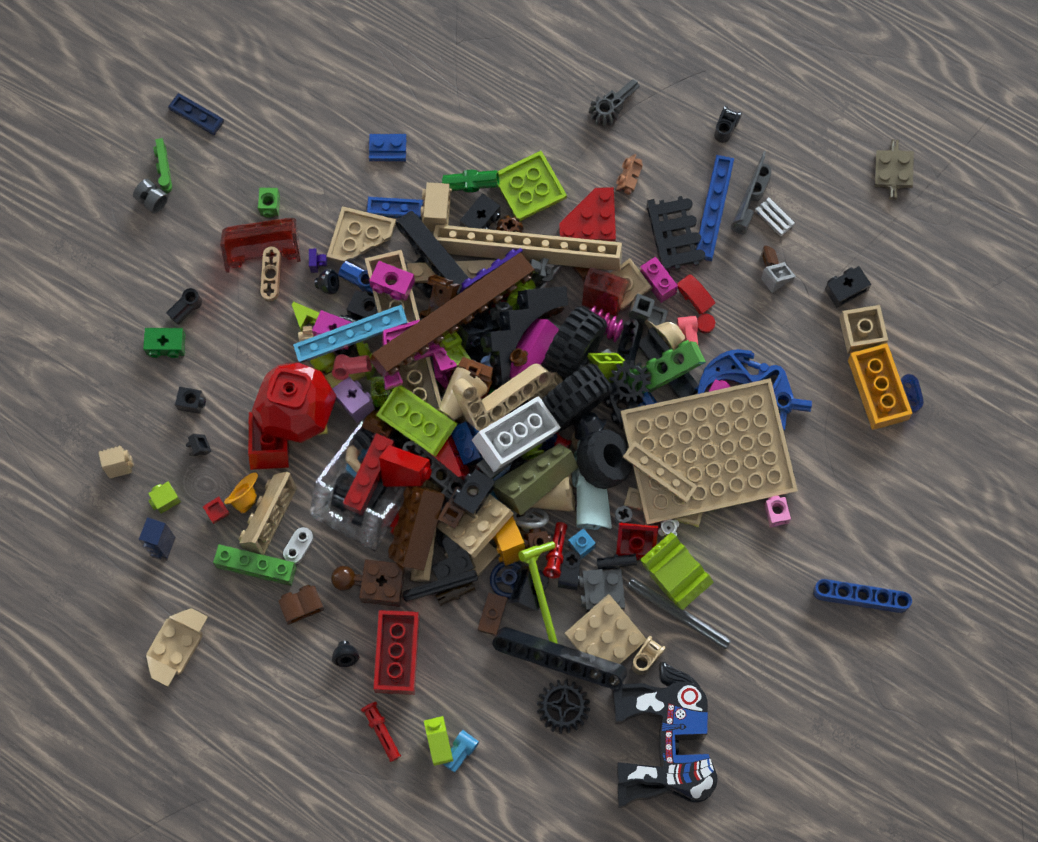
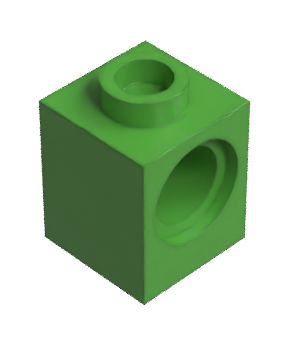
M259 188L258 210L260 215L267 218L279 216L280 193L278 188ZM268 201H272V202H273V203H272L271 205H269V206H266V205H265V203L268 202Z

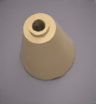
M457 367L453 372L438 408V411L453 421L463 414L452 390L456 380L461 378L467 380L477 389L480 397H483L488 390V387L477 376L473 378L470 376V371Z
M571 474L530 508L575 511V496L572 490Z

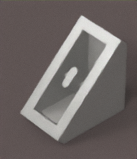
M784 262L766 267L763 270L761 280L773 293L796 276Z

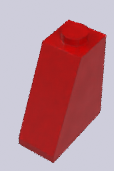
M391 445L379 457L383 486H421L431 476L430 460Z

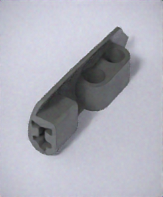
M766 151L763 152L731 224V229L736 233L746 234L754 215V211L748 209L751 201H759L763 197L770 181L771 168L763 163ZM764 172L767 176H760L759 173ZM758 188L760 192H753V189Z

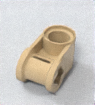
M649 636L633 660V671L638 675L646 674L655 661L660 658L666 647L660 646ZM643 660L647 666L639 668L636 662Z

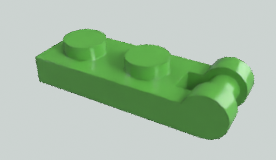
M163 138L155 139L156 146L153 149L155 157H158L159 163H156L158 174H161L158 182L161 189L165 193H169L172 191V181L166 145Z

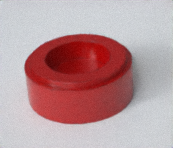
M702 314L697 318L698 331L704 334L713 331L715 319L712 315Z

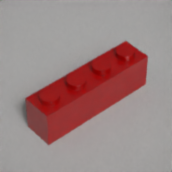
M376 433L343 501L346 509L363 516L382 476L379 457L389 445L396 447L393 440Z

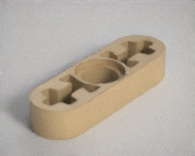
M275 247L266 248L263 252L260 292L262 297L269 302L276 300L279 295L281 254ZM271 252H274L276 257H273L274 265H271V260L268 257L271 255ZM271 269L275 270V277L268 279L266 272ZM268 283H271V289L274 291L270 296L265 293L269 291Z

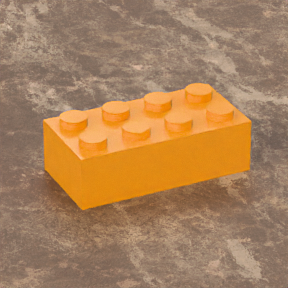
M888 343L851 353L848 363L872 430L908 421L913 413Z

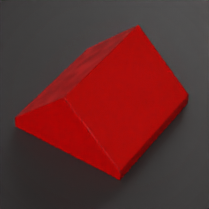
M619 523L616 554L620 556L636 553L637 560H640L656 546L658 526Z

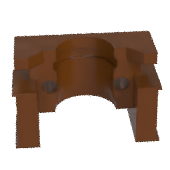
M438 275L429 276L427 284L433 285L429 307L427 310L420 311L419 318L428 316L456 297L460 284H453L454 280Z

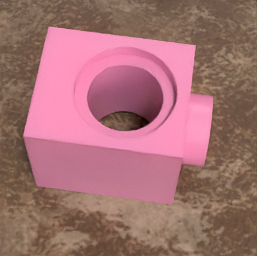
M779 496L768 498L764 507L770 528L789 524L791 517L786 498H780ZM779 507L782 513L775 514L772 508Z

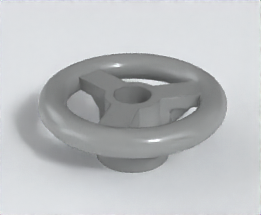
M529 508L524 516L518 518L516 517L518 513L514 510L512 511L516 525L526 532H529V529L543 527L549 521V515L543 509ZM532 512L540 514L543 518L535 516Z

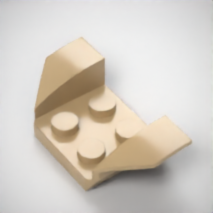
M191 608L166 619L146 655L152 679L168 687L175 674L180 675L202 639V632L200 630L208 616Z

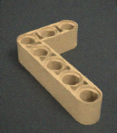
M533 364L482 400L477 389L463 378L454 382L452 390L465 420L475 429L481 431L548 386L552 380V374L540 364Z

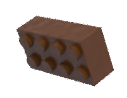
M424 485L406 487L404 502L399 509L398 524L393 532V542L388 549L390 559L403 567L424 571L445 496L443 493Z

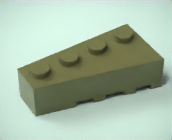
M558 444L495 480L493 491L500 502L522 515L563 479L574 472L578 465L572 451Z

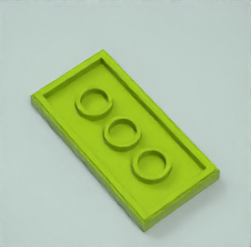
M402 385L393 389L376 415L434 456L438 454L457 426L456 422Z

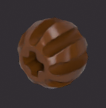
M510 215L500 219L497 223L498 227H496V230L522 233L524 230L522 222H519V218L516 216L511 218Z

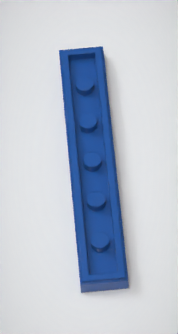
M716 155L699 231L701 241L696 245L695 249L703 250L705 252L704 260L712 261L734 163V158Z

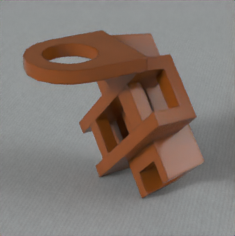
M462 357L458 366L470 371V376L474 378L477 376L488 387L486 394L481 397L482 400L490 389L493 368Z

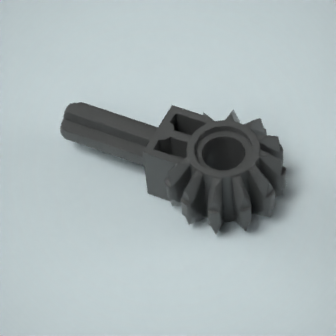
M632 79L617 93L611 90L607 95L603 96V99L597 96L596 101H592L589 108L591 120H596V125L601 122L604 127L607 122L612 125L613 120H618V114L623 109L624 100L640 87L639 83ZM606 109L608 112H602L601 110Z

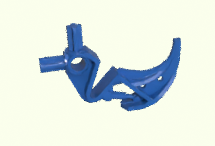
M741 349L726 351L714 358L703 370L698 394L704 393L706 388L711 383H714L715 379L718 381L732 380L740 384H747L765 380L772 375H776L777 379L773 384L783 431H785L787 414L792 410L811 412L812 401L793 398L784 369L778 365L768 366L766 363L760 364L750 360L754 359L752 351ZM741 363H746L748 366L758 369V375H750ZM778 400H785L787 405H780Z

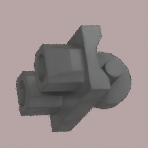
M542 258L539 261L531 259L529 261L535 269L531 275V280L534 283L538 281L549 282L553 279V270L545 266L549 259Z

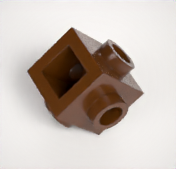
M541 528L529 529V533L524 534V538H522L525 549L551 542L550 535L547 534V531L541 532ZM550 550L547 551V552L541 553L540 556H541V555H547V554L550 552Z

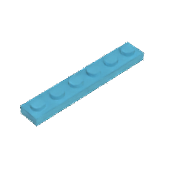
M399 305L293 345L299 363H304L380 335L385 329L408 322L403 306Z

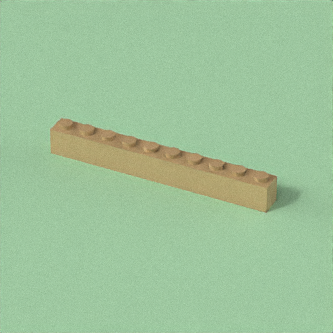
M436 224L434 230V237L449 254L504 259L505 255L512 249L516 251L521 248L523 250L522 255L528 262L531 259L539 261L542 258L549 259L547 264L620 271L622 260V243L438 224Z

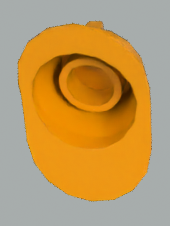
M253 472L244 477L225 499L224 503L231 504L240 513H246L253 506L257 498L253 485L258 478V474Z

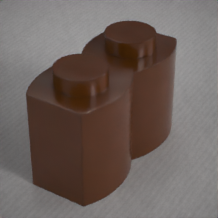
M303 586L299 589V592L292 594V592L286 593L278 600L287 625L324 610L315 586Z

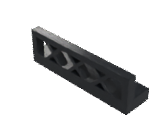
M653 327L648 330V335L640 340L638 347L648 360L653 358L659 359L663 357L662 353L670 350L669 346ZM666 363L662 365V371L665 373L668 369ZM689 372L667 383L678 398L695 395L699 389V384Z

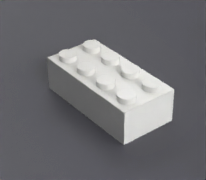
M538 396L479 431L472 439V442L492 471L495 472L551 438L561 427Z

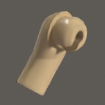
M351 445L346 450L345 460L357 473L361 466V463L358 461L360 449L358 450L354 445Z

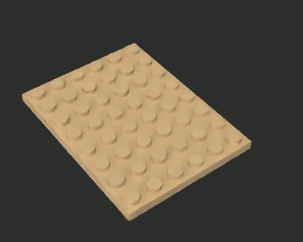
M771 378L620 411L628 447L635 441L698 486L685 503L633 466L646 525L798 491Z

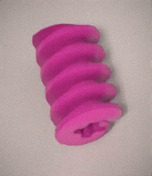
M596 306L589 309L606 320L607 328L605 334L607 333V339L610 340L614 336L613 341L616 343L624 328L622 326L623 320L621 319L616 323V316L610 320L609 312L603 316V309L598 313L596 312Z

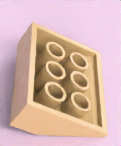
M289 472L274 474L272 479L267 481L265 485L266 491L263 496L259 497L256 504L257 509L255 513L250 515L248 519L249 525L246 531L243 530L239 537V544L243 549L261 555L265 554L297 490Z

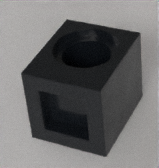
M179 387L175 402L176 408L180 411L200 414L201 409H204L206 405V397H204L202 390ZM190 398H196L194 403H187Z

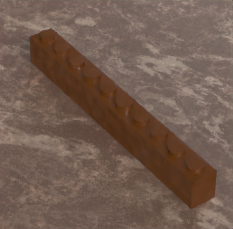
M521 252L372 353L369 361L383 378L388 375L394 376L399 372L401 366L404 364L408 366L415 360L414 357L427 353L430 350V346L434 343L435 345L440 344L447 334L453 335L460 329V325L463 323L465 325L469 324L476 314L479 313L481 315L489 309V305L492 303L498 304L505 294L508 293L510 295L518 289V285L528 283L532 279L531 275L535 269Z

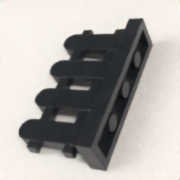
M679 196L676 201L664 203V200H659V204H655L654 199L647 200L646 208L659 261L669 274L672 267H675V270H679L682 265L693 263L694 266H699V262L705 259V252L701 249L695 250L694 246L700 243L701 235L697 232L691 233L690 229L696 226L697 219L693 215L687 216L686 211L692 209L693 202L688 198L683 199L682 196ZM681 212L682 217L668 220L667 215ZM660 216L663 217V221L659 220ZM683 229L686 231L684 235L672 236L673 231ZM663 233L667 234V238L663 237ZM690 247L688 252L678 254L676 252L677 248ZM667 250H671L672 255H668Z

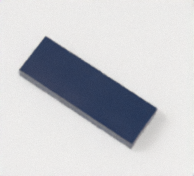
M180 93L175 96L168 106L172 112L212 135H215L224 123L223 118Z

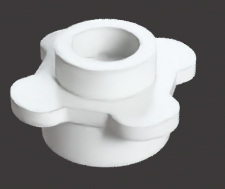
M670 519L660 522L661 528L658 530L660 536H667L670 532L677 536L676 530L679 527L677 520Z

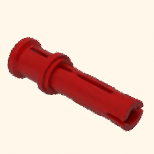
M557 522L555 525L552 539L555 543V549L550 550L546 555L547 565L543 570V574L552 579L559 578L561 575L560 565L564 559L562 550L568 527L563 522Z
M375 701L363 707L361 712L365 713L369 721V727L374 729L389 761L392 762L400 758L401 754L384 724L385 718L381 716L377 708L378 704Z

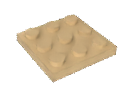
M470 489L468 493L476 496L478 491ZM489 495L476 516L472 518L465 513L456 529L441 521L436 527L475 558L514 513L492 495Z
M609 594L564 633L578 651L621 664L647 640Z

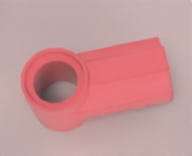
M678 317L677 326L685 335L684 341L689 340V342H696L698 345L697 317Z
M344 354L337 355L332 370L333 377L338 380H345L349 374L370 372L372 365L369 361V355L351 358Z

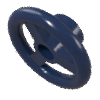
M500 562L493 568L490 574V585L497 595L510 599L512 593L501 591L496 583H504L510 586L513 591L517 580L516 573L518 570L520 571L523 565L514 562L505 566L504 562ZM513 566L512 569L503 571L501 576H496L503 567ZM511 576L513 580L507 581L506 577Z

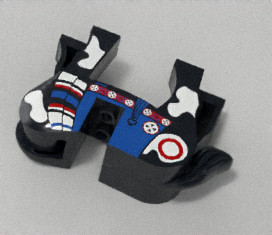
M660 662L659 679L662 684L668 687L658 688L645 683L622 684L619 689H613L615 724H622L628 719L641 715L662 719L659 730V759L661 767L617 763L618 808H624L637 800H648L663 794H673L688 802L699 803L708 799L717 786V773L709 754L678 755L679 740L705 739L708 720L707 697L699 684L690 675L673 668L666 662Z

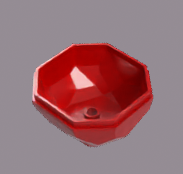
M299 362L277 365L265 375L253 405L252 413L264 434L302 443L324 432L337 395L322 371Z

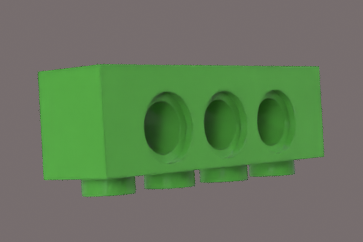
M686 340L678 345L679 348L675 350L670 349L662 353L663 357L659 359L653 358L646 362L644 367L648 369L645 373L650 372L651 374L650 382L652 384L647 385L650 393L706 363L696 342ZM680 354L684 356V362L682 364L678 362V357ZM664 363H666L668 366V369L665 373L662 371V365ZM632 369L634 374H641L638 370ZM629 376V380L627 382L632 386V382H634L635 379L630 378ZM640 382L638 385V391L642 387L643 382Z
M218 544L213 561L218 569L292 586L297 569L295 563L220 544Z

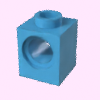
M584 528L568 540L570 549L577 552L581 559L592 552L596 546V543Z

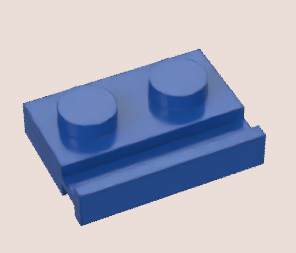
M369 134V161H406V134Z

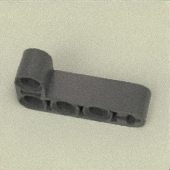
M413 441L404 444L402 450L408 451L407 449L413 448V454L418 455L420 453L421 457L430 460L432 473L428 480L442 490L441 493L445 495L444 499L450 500L453 494L452 484H458L461 489L465 485L464 481L424 448ZM443 472L446 479L438 480L436 473Z

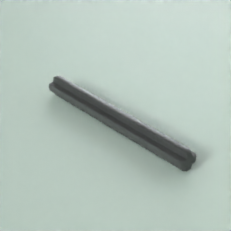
M632 578L628 583V587L723 649L728 648L731 641L688 612L681 610L677 605L635 578Z

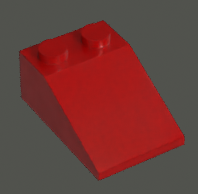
M249 412L248 456L250 470L289 468L288 440L264 434L253 413Z
M450 435L438 454L432 456L464 480L470 470L467 465L463 464L453 437Z

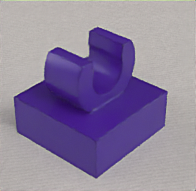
M316 248L309 249L310 272L318 273V266H327L326 254L318 255Z

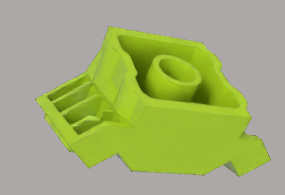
M672 532L640 559L645 569L650 573L649 576L681 610L686 608L714 583L701 564L693 558L687 548L680 543L677 536Z

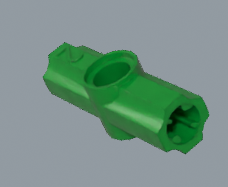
M465 170L461 174L443 175L442 183L449 184L452 191L474 193L478 192L479 189L499 187L500 178L497 170L482 172Z

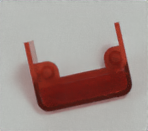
M283 218L236 225L222 230L220 246L226 273L230 272V266L231 268H239L247 259L263 257V252L268 247L277 248L280 254L287 258V260L297 259V262H301L296 218Z

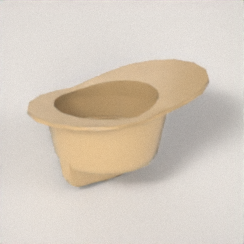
M645 321L649 329L653 327L672 350H675L685 340V335L674 323L665 322L655 326L650 321Z

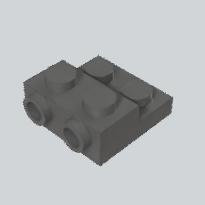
M598 569L582 572V576H579L580 588H584V595H581V605L586 607V613L608 594L611 595L621 609H625L621 569L606 571Z

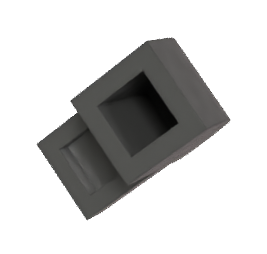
M636 294L628 316L630 319H636L641 324H645V321L648 320L657 326L665 323L668 311L654 306V299Z

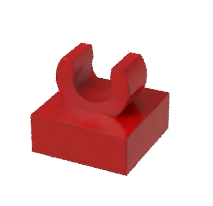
M220 497L202 506L213 524L230 514Z

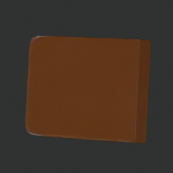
M767 245L764 246L761 254L765 268L779 264L776 251Z

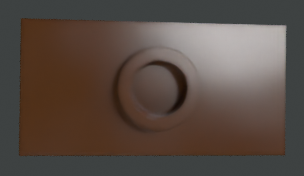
M488 593L478 631L496 636L507 597Z

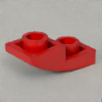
M688 274L677 283V288L685 300L689 299L699 314H703L716 303L702 284L691 274Z

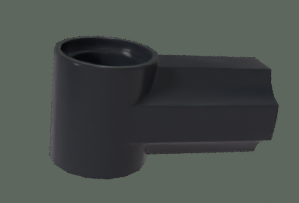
M188 288L183 291L182 297L166 314L179 325L193 310L200 308L202 298L195 289ZM196 296L193 302H188L190 297Z

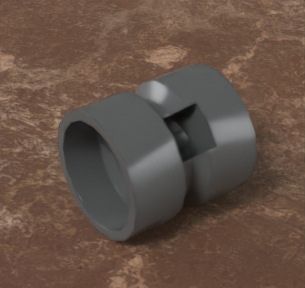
M149 179L141 181L133 192V198L139 203L144 204L145 208L154 214L165 206L169 197L168 194L162 189L157 188Z

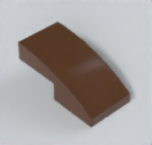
M456 487L450 500L446 503L438 517L439 521L456 529L465 514L463 510L454 506L453 496L460 489L459 487Z

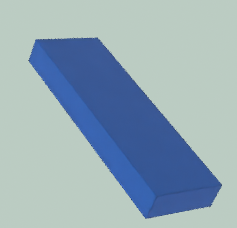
M368 197L367 212L388 218H401L409 211H413L422 220L421 206H423V200Z

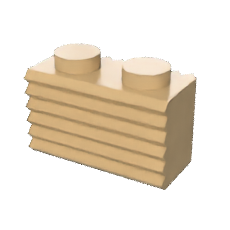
M119 445L118 447L115 446V448L111 447V449L99 451L102 469L109 478L132 473L131 467L134 466V462L128 450L124 451Z

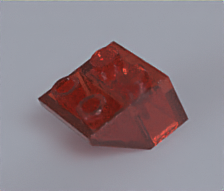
M590 267L583 287L582 305L589 308L596 306V310L600 311L603 309L604 313L607 314L609 312L610 315L617 317L630 281Z

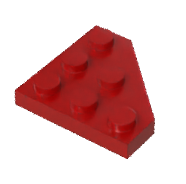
M614 187L594 188L559 223L560 237L600 239V241L616 242Z

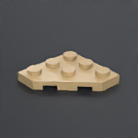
M342 206L327 253V259L340 263L349 262L392 238L396 219Z

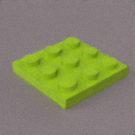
M542 151L498 171L500 178L498 188L513 215L519 218V222L567 199V194Z

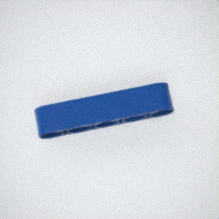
M828 579L819 580L813 589L814 596L821 601L896 613L905 612L912 604L911 596L903 591ZM825 586L828 593L822 594L819 592L818 587ZM844 589L847 592V596H840L838 590ZM859 592L865 593L866 596H867V599H866V600H861V599L858 597V593H859ZM877 596H884L887 602L880 603ZM897 599H904L906 606H900L897 603Z

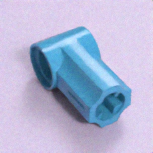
M462 730L454 740L451 748L453 762L444 763L443 765L455 773L466 757L472 754L479 741Z

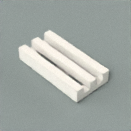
M767 198L761 206L755 209V212L780 237L795 224L770 198ZM767 205H769L786 223H784ZM764 209L784 229H780L762 210Z

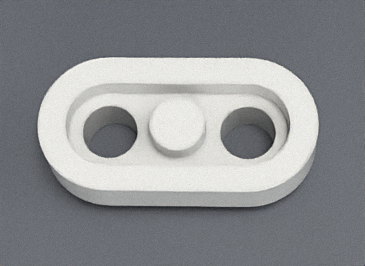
M302 527L294 532L283 551L286 561H291L295 564L302 561L314 539L312 532L308 528ZM305 534L306 538L301 540L300 535ZM291 551H296L295 556L289 555Z

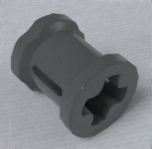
M628 506L617 508L614 519L618 526L619 523H631L633 514ZM623 514H626L627 516L624 520L620 519Z

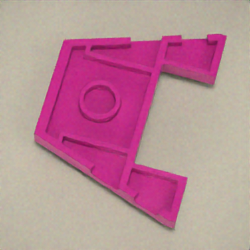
M420 320L383 330V346ZM435 343L430 346V350L427 353L414 357V361L433 356L439 373L447 372L457 367L455 361L449 358L444 348L435 345ZM399 372L392 377L388 375L384 378L385 390L403 384Z

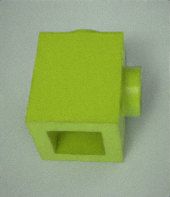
M169 481L163 485H156L148 493L151 497L148 501L153 510L158 509L161 514L181 502Z

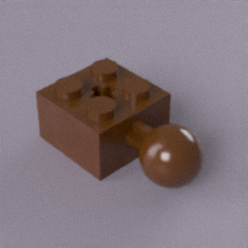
M365 559L363 575L355 574L354 570L348 566H339L332 572L331 582L336 589L341 591L349 590L354 585L361 586L359 597L361 603L400 607L405 567L398 563ZM381 580H385L387 582L384 583L383 586H380L379 584Z

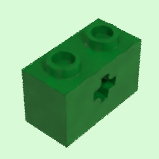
M145 328L143 350L146 355L152 358H159L160 356L178 358L179 356H184L186 334L183 328Z

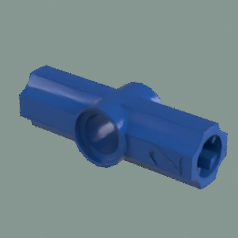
M345 261L340 267L338 276L358 286L361 291L373 294L370 283H362V280L369 279L367 270L364 271Z

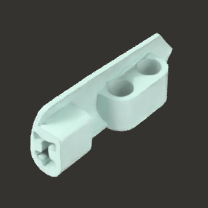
M576 451L573 455H574L575 460L577 461V457H576L577 451ZM578 467L572 472V484L574 487H577L576 526L592 530H598L601 527L611 529L607 489L596 488L589 484L580 474Z

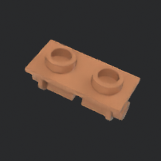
M636 154L624 160L622 168H624L623 172L616 181V184H618L616 191L624 189L626 194L634 192L637 179L633 178L632 175L639 177L643 167L642 160L635 159Z

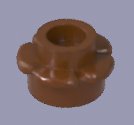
M521 348L515 349L510 355V360L514 366L519 367L526 364L528 352Z

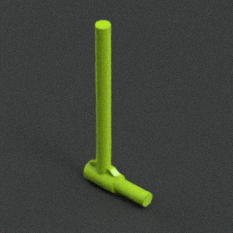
M551 541L519 551L518 556L522 562L529 565L548 639L558 644L536 560H538L541 553L555 549V543Z

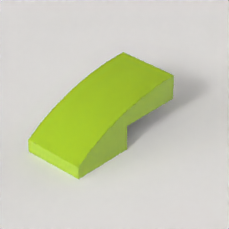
M456 332L453 335L447 334L439 345L444 348L449 358L454 360L457 367H459L458 365L462 357L471 358L462 347V339Z

